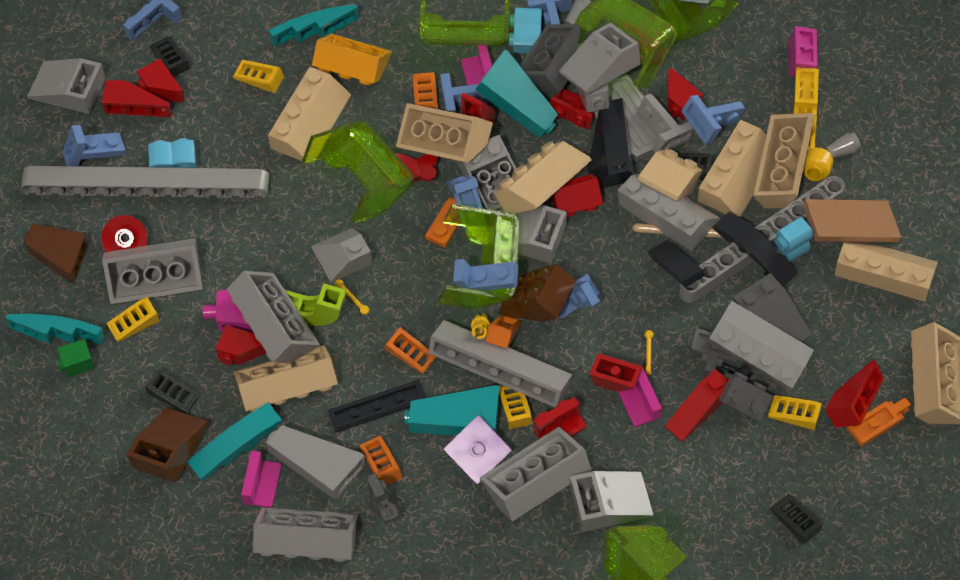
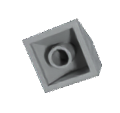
M354 228L311 246L330 283L373 265L369 247L362 235Z

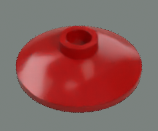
M120 215L106 223L102 231L101 241L104 250L111 252L146 246L148 236L141 221L133 216ZM125 233L130 236L128 242L122 240V236Z

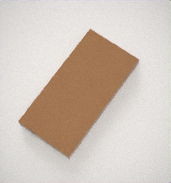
M805 199L803 203L815 241L899 242L901 239L888 201Z

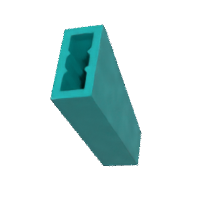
M504 50L475 90L535 136L540 138L544 133L549 135L556 125L553 121L558 115L511 54Z
M493 385L411 401L410 410H405V424L409 425V432L457 436L479 415L496 432L500 399L499 386Z

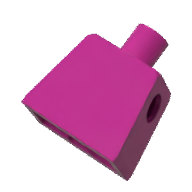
M227 290L216 293V305H203V319H216L219 331H223L225 325L254 333L250 325L243 319V314L238 306L232 302L231 295Z

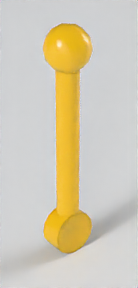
M337 279L335 286L346 290V295L360 308L361 314H368L369 307L362 305L344 286L343 280Z
M647 330L644 334L647 339L646 375H651V339L654 334L651 330Z

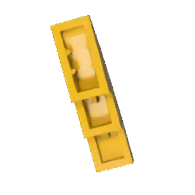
M796 67L793 114H814L808 151L811 148H815L819 69Z

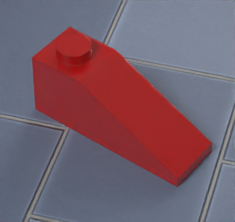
M116 79L106 80L102 98L105 114L171 117L172 113L169 102L128 81Z
M462 93V114L492 122L493 127L496 122V110L484 102Z
M870 361L833 394L825 410L835 428L861 425L884 381L876 361Z
M714 369L693 390L667 422L665 428L683 442L723 404V402L719 401V398L728 379Z

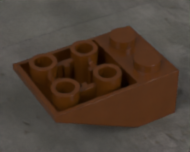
M557 264L518 275L517 287L511 288L509 293L504 296L498 314L541 322L556 319L576 279Z
M166 408L137 435L126 456L134 469L176 483L209 422Z

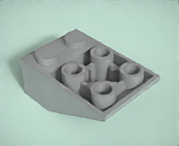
M610 22L592 32L562 66L559 73L583 92L589 94L640 65L639 43Z
M82 58L44 61L27 98L90 114L106 79L102 63Z
M500 135L490 138L487 146L469 163L456 160L463 176L468 174L476 178L479 186L476 189L481 204L488 213L502 207L493 192L500 187L499 183L502 180L512 177L514 175L513 171L516 169Z
M540 205L537 209L507 216L501 207L486 245L552 264L566 229L567 212Z
M592 471L570 476V490L582 532L654 516L641 472Z

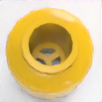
M818 147L808 150L803 167V175L811 181L825 180L833 166L831 153Z

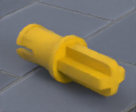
M482 313V315L476 314L471 322L472 335L474 337L477 335L476 339H483L487 335L490 323L485 313Z

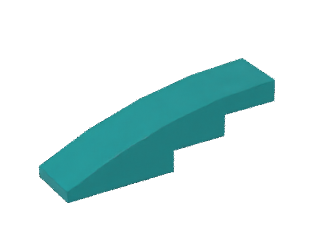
M356 4L332 7L294 18L270 29V41L276 48L292 38H295L300 43L315 34H318L320 38L325 37L358 20V7Z
M7 314L5 318L10 329L51 344L54 337L70 343L78 341L81 337L101 345L105 338L102 327L76 319L43 314Z
M267 402L212 440L188 461V464L197 476L204 481L222 465L227 466L243 451L248 452L253 449L283 420L270 403Z

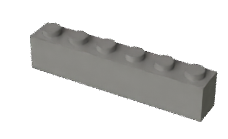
M443 320L431 336L429 354L556 408L557 404L564 399L569 391L572 374L509 347L503 348L487 343L486 338L476 339L477 335L474 337L471 331Z

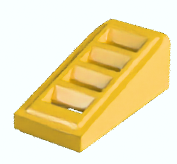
M242 60L233 75V79L276 93L284 79V74L280 67ZM247 68H251L248 74L244 75Z
M145 297L110 320L107 326L118 343L159 322V318L148 297ZM146 310L148 314L144 316L142 311ZM135 315H138V317H139V319H140V320H138L137 322H136L135 318L133 317V316H135ZM129 319L132 325L128 327L125 320ZM119 323L124 329L121 333L116 326Z
M500 385V399L508 428L513 429L531 425L532 416L525 394L520 392L505 394L504 391L510 390V388ZM520 397V399L507 402V399ZM522 404L520 407L509 409V406ZM524 411L523 414L511 415L512 413Z
M774 395L768 417L815 431L822 403ZM779 403L784 404L782 413L777 412ZM793 406L792 413L786 414L788 407ZM798 408L803 409L801 416L796 415ZM807 411L812 412L810 417H806Z

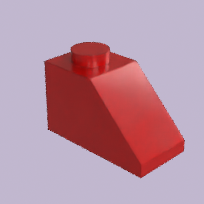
M161 59L137 71L139 78L137 81L138 87L163 100L185 101L182 88Z
M670 68L667 79L668 111L673 117H679L682 121H685L686 117L681 111L690 96L698 95L703 102L704 94L674 69Z
M225 325L215 348L217 358L226 365H232L233 363L241 365L266 354V350L255 338V333Z
M598 353L589 375L596 386L615 392L634 390L643 367Z

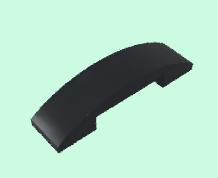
M728 212L712 227L728 243L733 241L765 270V276L771 273L782 287L797 275L794 267L771 241L735 214Z

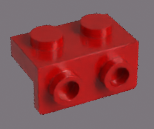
M563 88L550 101V105L557 112L558 118L566 119L578 127L590 130L596 119L594 114L596 111H586L579 95Z
M573 397L570 400H563L557 404L556 408L549 412L544 411L535 418L534 434L538 440L558 427L564 430L570 437L586 429L587 425L580 416V404L577 399Z

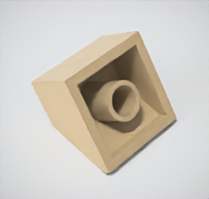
M666 148L657 151L637 180L678 201L693 193L703 169L697 167L698 164L690 159L684 160L677 156V152Z

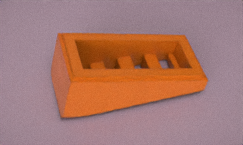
M435 73L413 74L415 105L438 109ZM423 91H432V92H427V93H419V92H423ZM422 100H433V101L419 102V101H422Z
M503 314L489 324L486 342L507 348L521 328L522 320Z
M399 327L384 347L386 351L422 374L436 358V356L428 353L429 349L401 327ZM401 339V340H403L404 342H403L402 345L398 348V347L395 346V345H396V344L398 343V341ZM408 344L411 345L412 347L405 354L403 350ZM417 349L420 352L413 360L410 356ZM425 354L428 356V360L422 367L417 362Z
M381 435L359 445L373 474L376 473L379 481L383 480L387 486L403 478L399 466ZM381 446L382 449L369 454V450ZM383 454L386 455V456H384V457H381V458H379V459L373 461V459L376 458V457H378V456H381V455H383ZM387 462L390 463L380 469L377 468L378 466H381Z

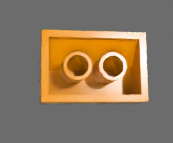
M329 34L317 40L312 66L318 67V70L325 73L336 72L339 73L341 78L352 79L353 77L360 79L359 82L362 84L372 85L380 80L393 51L335 34Z

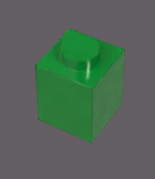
M85 339L57 348L60 357L56 358L60 372L65 370L67 377L95 368Z

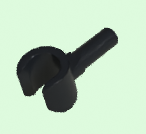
M722 362L720 367L733 374L736 371L748 377V379L753 375L751 368L746 364H743L738 369Z

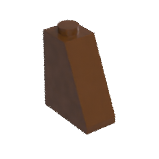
M32 224L30 231L26 232L24 237V245H26L31 256L70 283H75L88 247L87 238L84 233Z

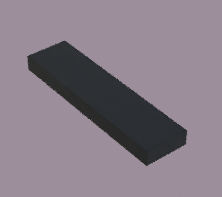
M415 380L329 409L328 413L337 433L410 408L411 401L424 399L425 395L419 380Z

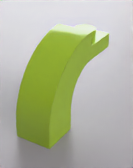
M324 283L320 295L306 296L285 290L306 324L310 326H325L335 322L339 317L346 297L345 289Z

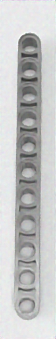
M27 166L23 169L21 192L25 195H29V193H36V195L59 193V195L73 196L74 194H81V196H96V194H104V196H119V194L141 196L143 194L149 195V197H164V195H172L171 197H187V195L209 197V195H216L220 198H232V196H239V198L262 196V198H266L268 195L269 173L262 169Z

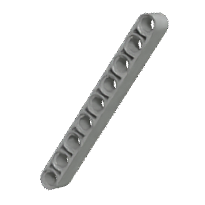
M836 176L827 178L755 228L775 245L776 232L780 230L777 226L785 227L800 217L809 224L803 207L805 199L842 200L845 189L844 181ZM733 242L699 265L703 270L704 276L710 275L712 277H702L687 287L680 284L679 296L684 302L693 303L747 267L754 260L746 253H742L741 251L743 250ZM691 287V288H693L694 290H687V289H685V288Z

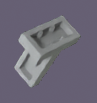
M652 94L644 97L637 110L658 135L652 147L655 153L662 149H672L686 143L695 132L689 122L679 126Z

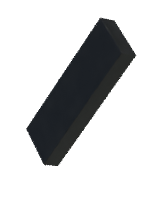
M668 240L648 251L651 259L684 287L704 277L703 270Z

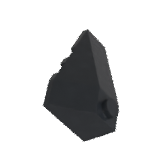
M623 98L610 100L609 108L599 110L590 153L591 161L588 163V174H594L598 178L600 188L624 184L631 175L635 174Z

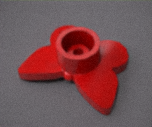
M394 154L395 163L398 169L401 170L400 180L403 183L408 184L415 180L432 181L436 178L437 171L434 167L437 164L438 156L424 154L419 159H413L403 154Z

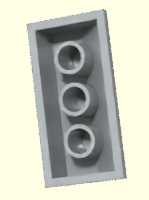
M640 174L631 175L618 189L620 206L647 224L656 226L663 234L690 251L704 239L712 227L720 220V217L687 197L675 201L638 181L637 178Z
M195 238L103 253L102 262L110 304L140 300L145 297L153 298L203 290Z
M243 271L227 288L232 302L238 306L243 314V319L250 325L255 333V338L262 344L266 350L267 357L273 362L288 363L320 346L274 273Z
M733 301L729 304L707 341L789 391L795 385L814 351L812 348Z
M558 427L479 478L499 510L513 522L570 485V476L588 473L592 468L585 449Z
M262 507L253 527V553H260L262 556L278 554L284 555L287 558L306 556L313 560L333 558V560L338 562L351 560L355 549L359 514Z

